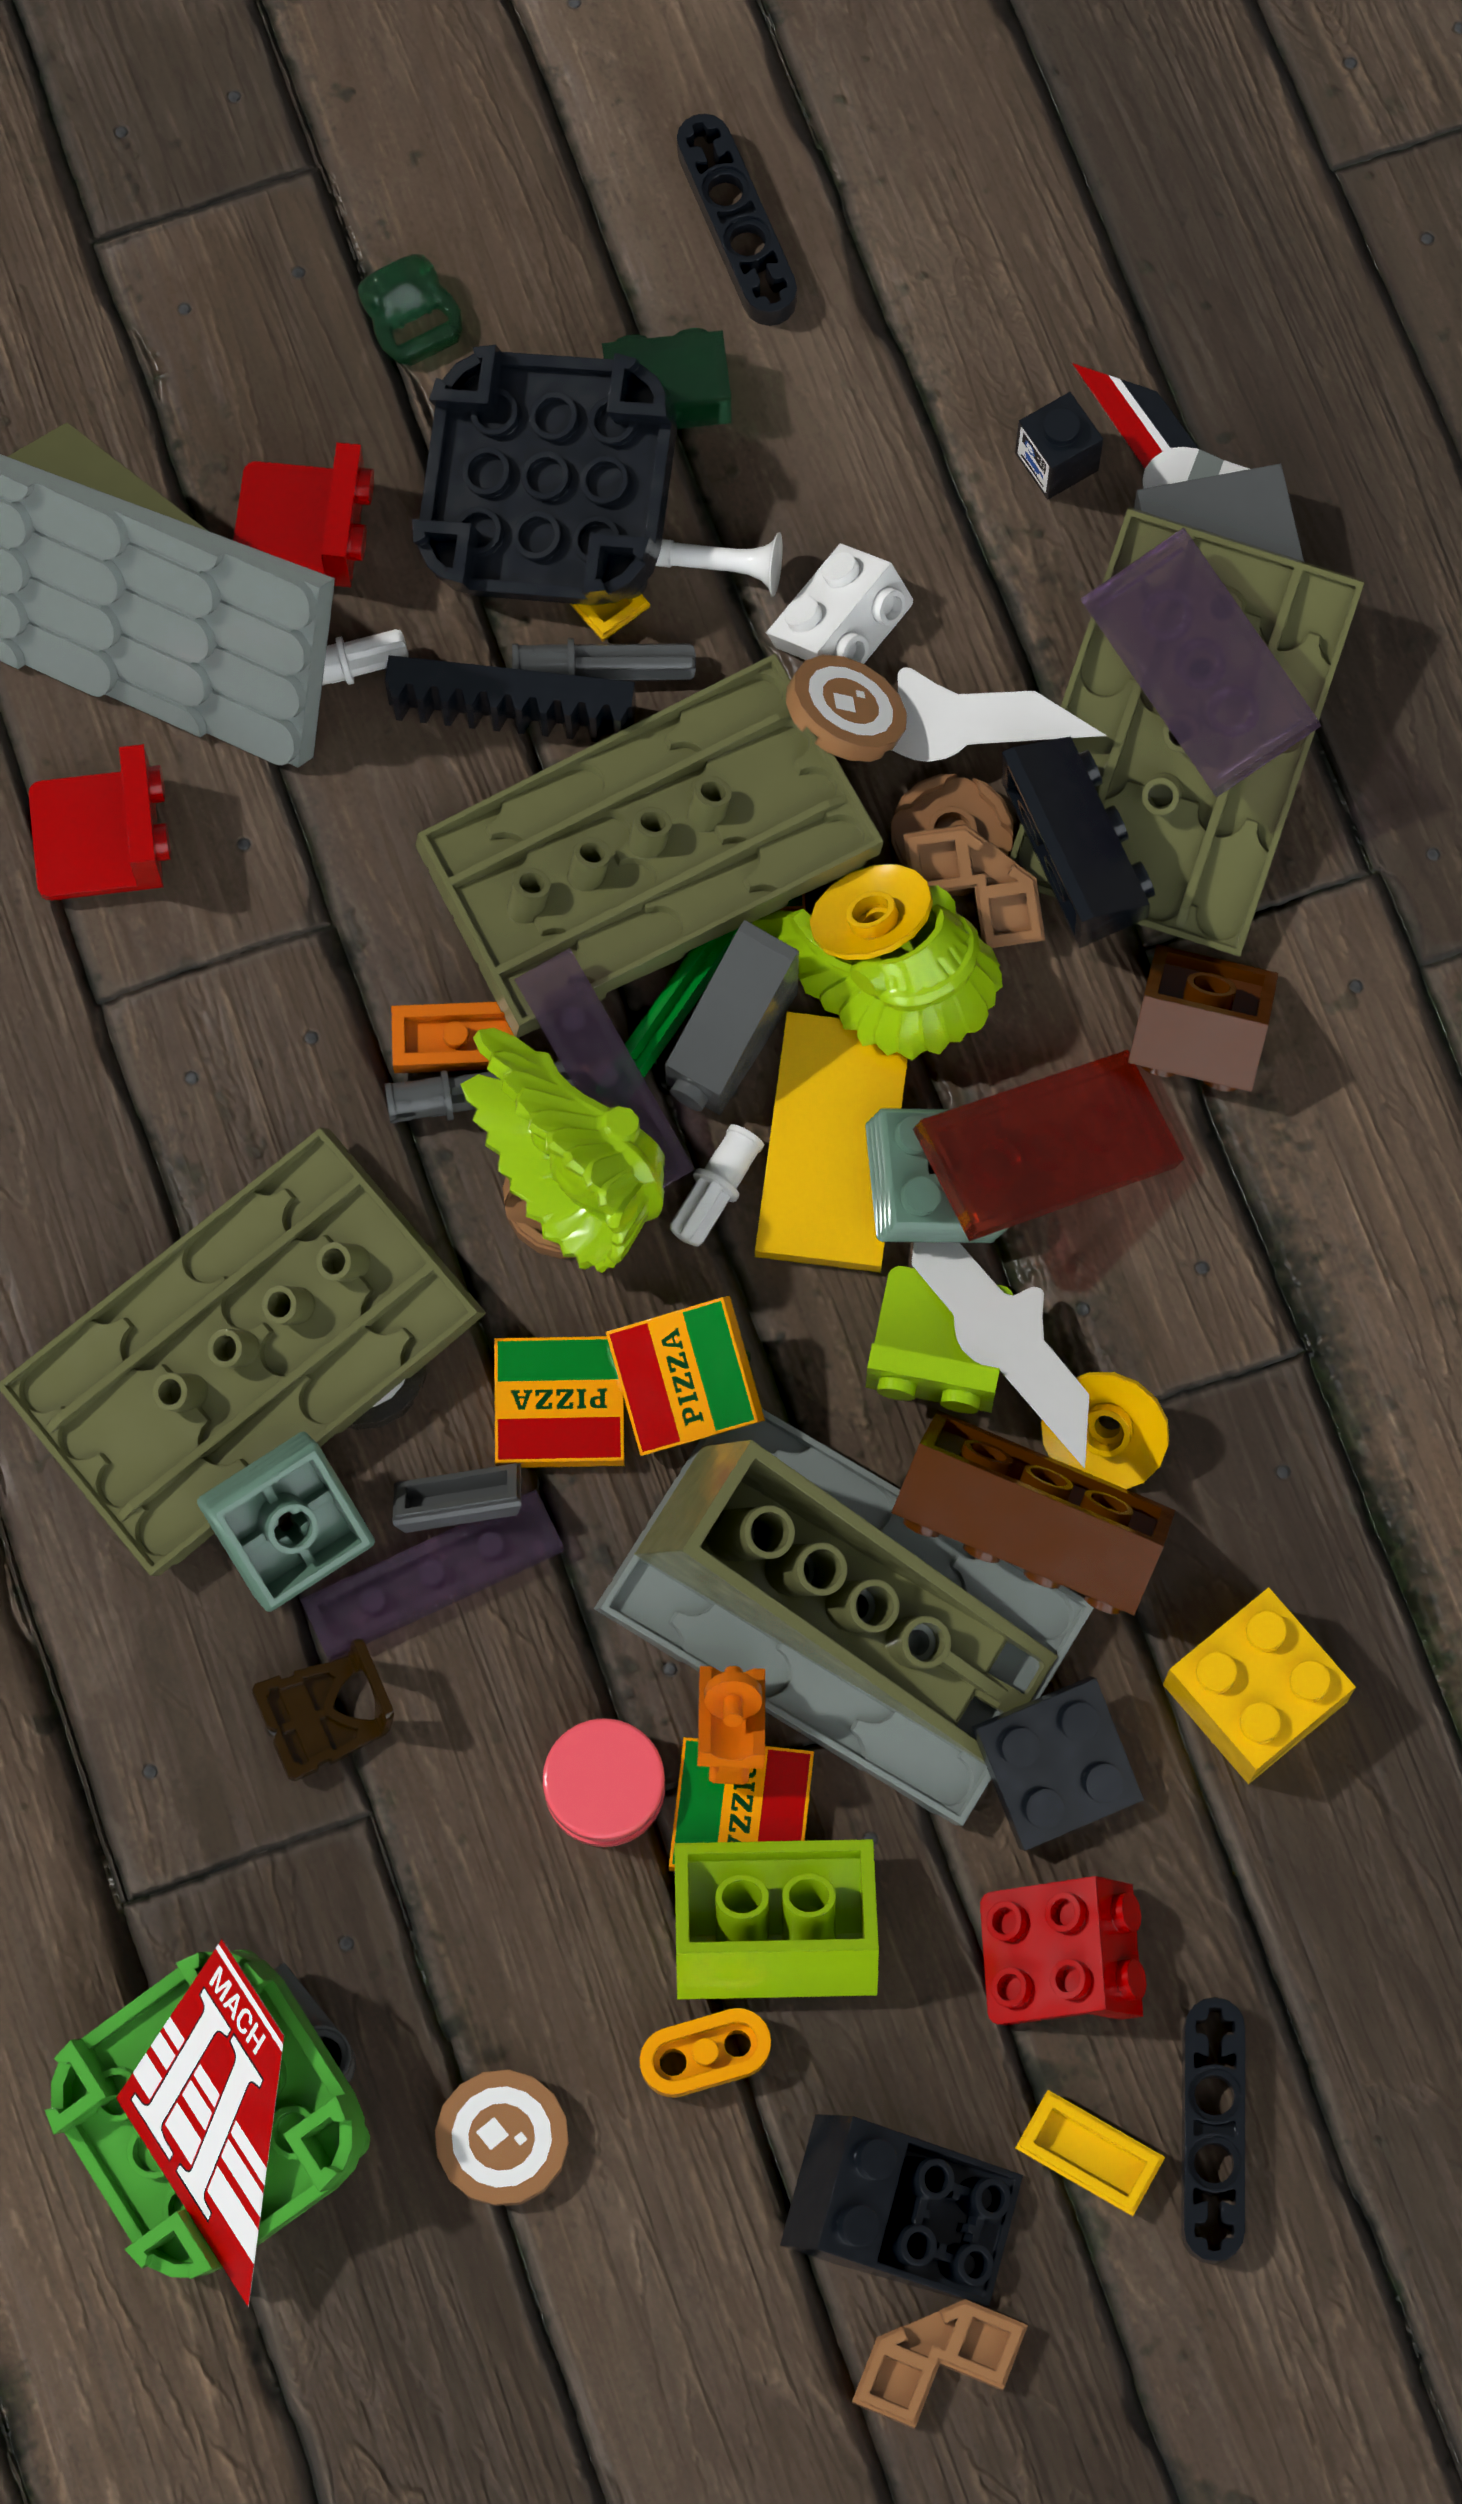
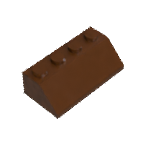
M937 1410L919 1443L891 1513L904 1518V1525L920 1535L936 1538L942 1534L963 1543L964 1550L979 1560L998 1563L1001 1559L1024 1569V1575L1036 1584L1052 1589H1058L1060 1585L1082 1593L1085 1595L1084 1600L1100 1611L1109 1614H1120L1122 1610L1135 1615L1164 1547L1176 1510Z

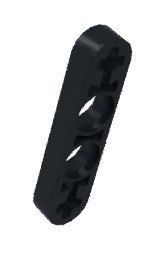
M705 113L693 115L682 123L677 134V153L681 167L745 312L750 319L758 324L767 326L781 324L788 320L795 311L797 303L795 277L729 128L723 120L715 115ZM697 137H704L708 144L713 143L714 162L716 165L709 169L703 149L700 146H694V139ZM730 183L737 186L743 195L737 203L722 206L711 200L709 192L718 184ZM742 233H753L761 237L765 245L759 253L752 256H744L733 250L731 242ZM765 269L766 280L770 289L774 293L780 292V301L770 304L766 296L760 297L758 273Z
M1218 1997L1206 1998L1195 2004L1186 2016L1182 2030L1181 2234L1183 2245L1189 2254L1199 2262L1211 2265L1223 2263L1234 2256L1243 2244L1245 2234V2023L1243 2015L1237 2006L1227 1999ZM1209 2012L1219 2013L1220 2023L1231 2025L1232 2034L1224 2035L1219 2043V2060L1232 2057L1233 2069L1217 2064L1206 2065L1200 2068L1194 2067V2056L1206 2060L1209 2056L1208 2037L1205 2034L1196 2033L1195 2028L1196 2024H1202L1206 2021ZM1207 2078H1217L1224 2081L1231 2089L1233 2097L1229 2110L1220 2115H1210L1202 2111L1197 2105L1194 2095L1199 2082ZM1204 2146H1220L1231 2157L1232 2171L1230 2176L1223 2182H1206L1196 2172L1194 2165L1195 2155ZM1193 2191L1208 2196L1223 2195L1228 2192L1233 2193V2205L1222 2201L1218 2205L1220 2226L1231 2228L1232 2233L1231 2238L1223 2239L1220 2242L1218 2251L1208 2250L1207 2240L1195 2236V2226H1202L1207 2221L1208 2201L1194 2204Z

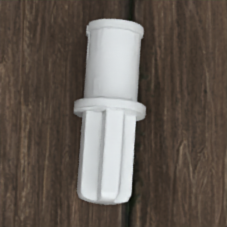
M394 629L344 642L342 636L335 638L336 643L328 645L326 649L322 686L345 680L348 685L354 684L355 676L386 669L389 655L408 657L407 645L401 630Z
M731 1124L726 1131V1136L704 1169H696L693 1178L696 1180V1183L670 1223V1230L681 1241L696 1247L703 1244L728 1202H736L739 1198L740 1193L737 1187L757 1154L764 1147L761 1139L741 1126Z

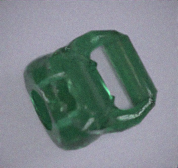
M411 254L378 269L360 282L358 297L362 306L372 318L375 336L381 348L397 363L412 366L459 342L463 332L461 309L453 296L439 283L434 266L423 254ZM439 309L448 317V321L400 345L396 344L394 331L397 328L403 329L406 324L417 320L423 315H431L432 310Z

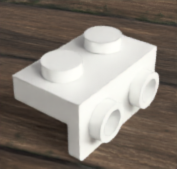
M840 543L768 629L766 634L775 648L804 660L820 655L844 656L864 664L913 604V598L891 562Z

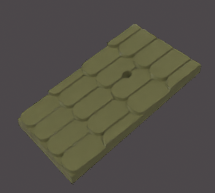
M1129 507L1061 707L1107 735L1072 738L1078 753L1089 750L1103 782V784L1095 787L1105 809L1114 805L1118 810L1129 836V840L1121 843L1131 865L1139 861L1142 862L1154 887L1155 896L1148 898L1150 903L1148 918L1136 924L1240 957L1365 580ZM1200 659L1210 661L1214 666L1215 675L1209 679L1199 678L1194 671L1195 661ZM1021 824L1010 857L1037 877L1039 893L1055 897Z
M776 653L418 833L415 847L426 868L428 867L432 880L450 914L453 915L455 924L475 962L478 963L479 969L501 1012L504 1013V1017L515 1037L519 1038L605 999L608 992L683 958L687 951L738 929L744 920L751 923L785 908L789 900L862 868L867 860L880 854L884 841L834 755L827 753L815 744L818 736L813 734L808 727L802 732L793 722L786 705L787 686L791 679Z
M319 1128L1 1380L0 1392L150 1576H161L172 1565H177L215 1533L197 1504V1499L201 1495L300 1432L308 1433L321 1447L335 1434L347 1429L404 1379L411 1378L482 1318L486 1312L473 1296L464 1289L465 1287L432 1248L425 1243L421 1235L392 1201L386 1197V1194L357 1160L349 1154L330 1129Z

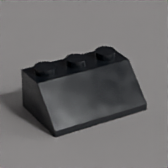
M1070 736L1015 746L1003 751L1002 784L1079 948L1147 919L1150 909L1148 898L1155 896L1154 887L1142 862L1139 861L1131 865L1121 844L1129 840L1126 827L1114 805L1105 809L1095 787L1103 784L1089 750L1078 753Z

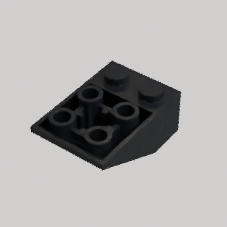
M815 2114L780 2246L836 2265L956 2299H966L978 2305L989 2307L1023 2175L855 2116Z

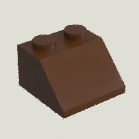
M1156 945L1128 1063L1139 1065L1146 1072L1156 1076L1171 1077L1177 1074L1203 1080L1207 1086L1219 1091L1230 1092L1241 1089L1252 1092L1269 1026L1279 973Z

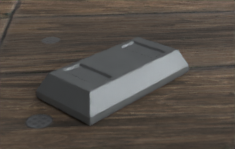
M521 1463L394 1483L393 1525L404 1533L516 1516L522 1506Z

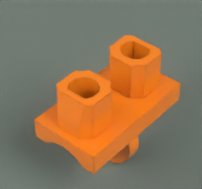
M700 1666L697 1766L709 1767V1781L712 1783L744 1785L749 1782L750 1768L764 1769L765 1669L753 1668L743 1672L738 1666H729L724 1672H721L712 1666Z

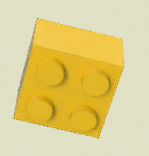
M1269 1587L1172 1666L1163 1683V1686L1248 1785L1345 1705L1356 1688Z

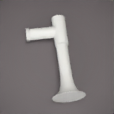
M779 532L769 544L753 549L675 543L673 540L662 539L661 551L656 566L669 568L671 566L746 574L762 581L769 588L771 597H773L777 592L780 581L783 554L782 535Z

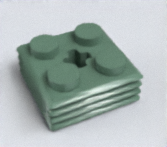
M882 1108L870 1121L866 1122L876 1238L879 1241L992 1243L1004 1231L1008 1230L1009 1222L998 1118L994 1111ZM930 1166L938 1169L943 1174L946 1181L944 1185H941L939 1175L929 1174L928 1168Z
M304 1431L293 1436L197 1499L199 1508L247 1587L267 1612H272L375 1544L373 1535L319 1444ZM289 1511L292 1513L290 1518L293 1526L283 1532L277 1526L279 1524L278 1519Z

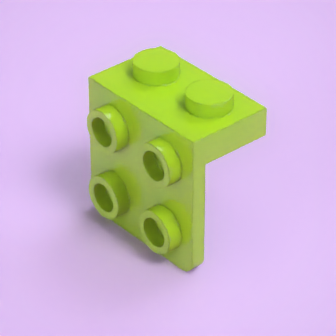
M896 1266L891 1269L887 1278L875 1341L871 1346L865 1388L877 1390L878 1394L894 1400L912 1401L915 1398L939 1402L942 1407L955 1412L972 1414L978 1411H985L991 1413L1000 1368L981 1365L973 1361L961 1349L956 1339L954 1315L915 1268ZM997 1285L1004 1293L1013 1295L1008 1287Z

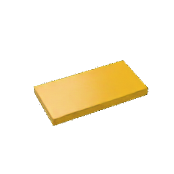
M787 1012L755 1257L881 1273L885 1242H881L876 1238L865 1125L882 1108L902 1109L908 1058L898 1052L887 1056L877 1044L862 1046L857 1037V1030L843 1029L840 1018Z

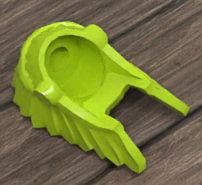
M938 885L929 886L933 900L932 909L928 921L915 937L893 952L871 959L844 960L826 954L814 941L810 925L811 915L803 908L798 911L778 910L751 923L799 951L798 978L804 987L805 993L819 999L825 1011L838 1014L843 1024V1029L857 1030V1037L862 1046L877 1044L887 1056L898 1052L906 1058L913 1060L924 1051L940 1055L950 1042H961L967 1033H975L983 1028L989 1015L988 1010L995 1006L996 992L1003 987L1002 973L999 969L1000 964L993 949L981 940L972 923L956 912L954 899L946 890Z
M496 1028L478 1030L473 1037L479 1052L489 1060L487 1070L499 1079L477 1074L460 1085L466 1102L476 1108L473 1121L487 1132L485 1146L499 1155L498 1172L509 1179L510 1193L526 1201V1217L541 1223L543 1239L558 1243L563 1257H576L579 1268L584 1270L595 1266L596 1271L603 1273L608 1267L614 1268L626 1256L644 1223L657 1218L662 1211L665 1167L663 1151L647 1133L640 1129L639 1117L631 1108L620 1106L609 1108L586 1096L559 1073L549 1053L535 1051L519 1038Z

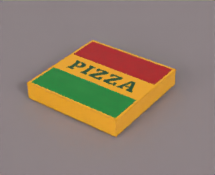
M730 1296L714 1299L606 1332L640 1456L765 1421Z
M607 1336L494 1338L495 1466L521 1463L522 1468L625 1466L624 1396Z
M683 1738L669 1871H675L674 1843L805 1841L814 1751L765 1746L764 1769L750 1768L748 1783L744 1785L718 1784L709 1781V1767L697 1766L698 1738Z

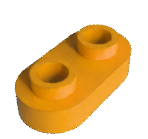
M732 2008L666 2027L653 2033L644 2043L640 2053L641 2074L646 2084L654 2092L665 2097H681L747 2078L757 2073L767 2062L771 2050L770 2032L760 2016L742 2008ZM733 2034H742L750 2041L751 2047L749 2051L741 2057H734L725 2049V2041ZM676 2052L685 2058L687 2064L682 2073L671 2076L661 2069V2060L666 2054Z

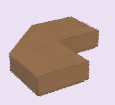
M966 824L903 834L908 868L916 870L928 882L929 886L938 885L947 892L975 888L981 937L984 943L991 948L1045 941L1037 877Z
M964 2299L929 2316L878 2336L852 2403L915 2429L939 2365L1003 2391L1028 2325Z

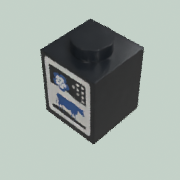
M1068 392L1019 420L1015 454L1048 500L1099 471L1103 437L1073 394Z

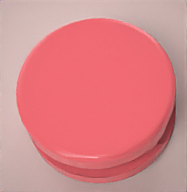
M607 1718L582 1722L562 1734L548 1753L543 1769L545 1800L556 1824L573 1839L596 1847H613L628 1843L642 1835L653 1824L661 1811L665 1797V1772L661 1756L649 1737L629 1723Z

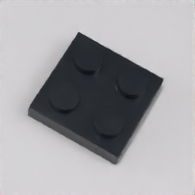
M1089 1676L971 1726L1018 1848L1023 1851L1144 1800L1095 1677Z

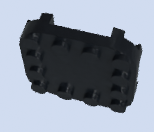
M496 344L473 347L474 354L456 363L442 380L436 377L429 401L435 406L423 498L420 519H412L413 542L418 546L427 567L453 590L473 596L581 605L617 603L622 599H633L640 596L646 589L648 578L654 572L662 545L677 434L676 408L669 391L659 378L644 367L637 358L614 353V359L502 352Z

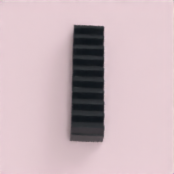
M388 656L385 676L389 705H392L395 718L399 721L404 719L411 707L417 708L420 723L427 724L434 710L441 711L445 726H451L459 713H465L469 728L475 729L483 715L490 716L493 731H500L507 718L514 719L518 734H524L532 721H538L542 736L549 737L556 723L563 724L566 738L573 739L580 726H586L592 742H598L605 729H611L614 735L634 725L636 696L635 682Z

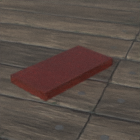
M1129 1050L924 1118L918 1122L913 1131L969 1241L1175 1169L1184 1160L1137 1066L1128 1063Z

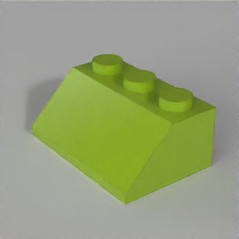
M873 1839L674 1843L677 2000L877 1996L879 1943Z

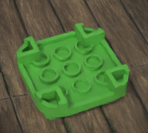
M240 1949L230 1952L284 2034L257 2240L258 2246L336 2190L356 2169L359 2158L367 2152L370 2145V2134L365 2126V2117L354 2090L285 1981L265 1960L259 1958L253 1951ZM213 1951L198 1952L176 1962L177 1969L83 2038L70 2040L54 2058L58 2065L51 2081V2108L44 2110L53 2134L65 2133L131 2240L132 2244L124 2250L141 2268L149 2267L169 2277L193 2279L211 2274L223 2267L116 2097Z

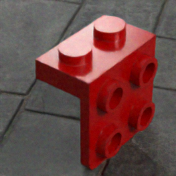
M336 442L333 468L261 461L248 463L243 470L233 541L335 578L334 586L351 588L355 561H363L366 549V524H360L362 505H371L374 490V469L365 468L361 445Z
M144 744L119 747L120 772L42 780L30 786L29 804L36 882L39 894L43 899L52 901L164 888L161 861L171 860V849L167 823L157 824L155 804L165 802L164 780L161 765L150 766Z
M1091 1876L992 1891L982 1897L980 1913L987 2013L993 2023L1013 2025L1086 2014L1118 2020L1143 2017L1142 1998L1146 1992L1147 1982L1144 1968L1139 1961L1137 1931L1141 1925V1909L1134 1895L1133 1884Z

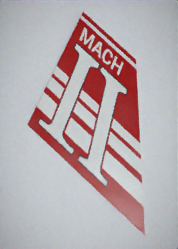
M221 1939L116 2099L249 2308L284 2034L223 1939Z

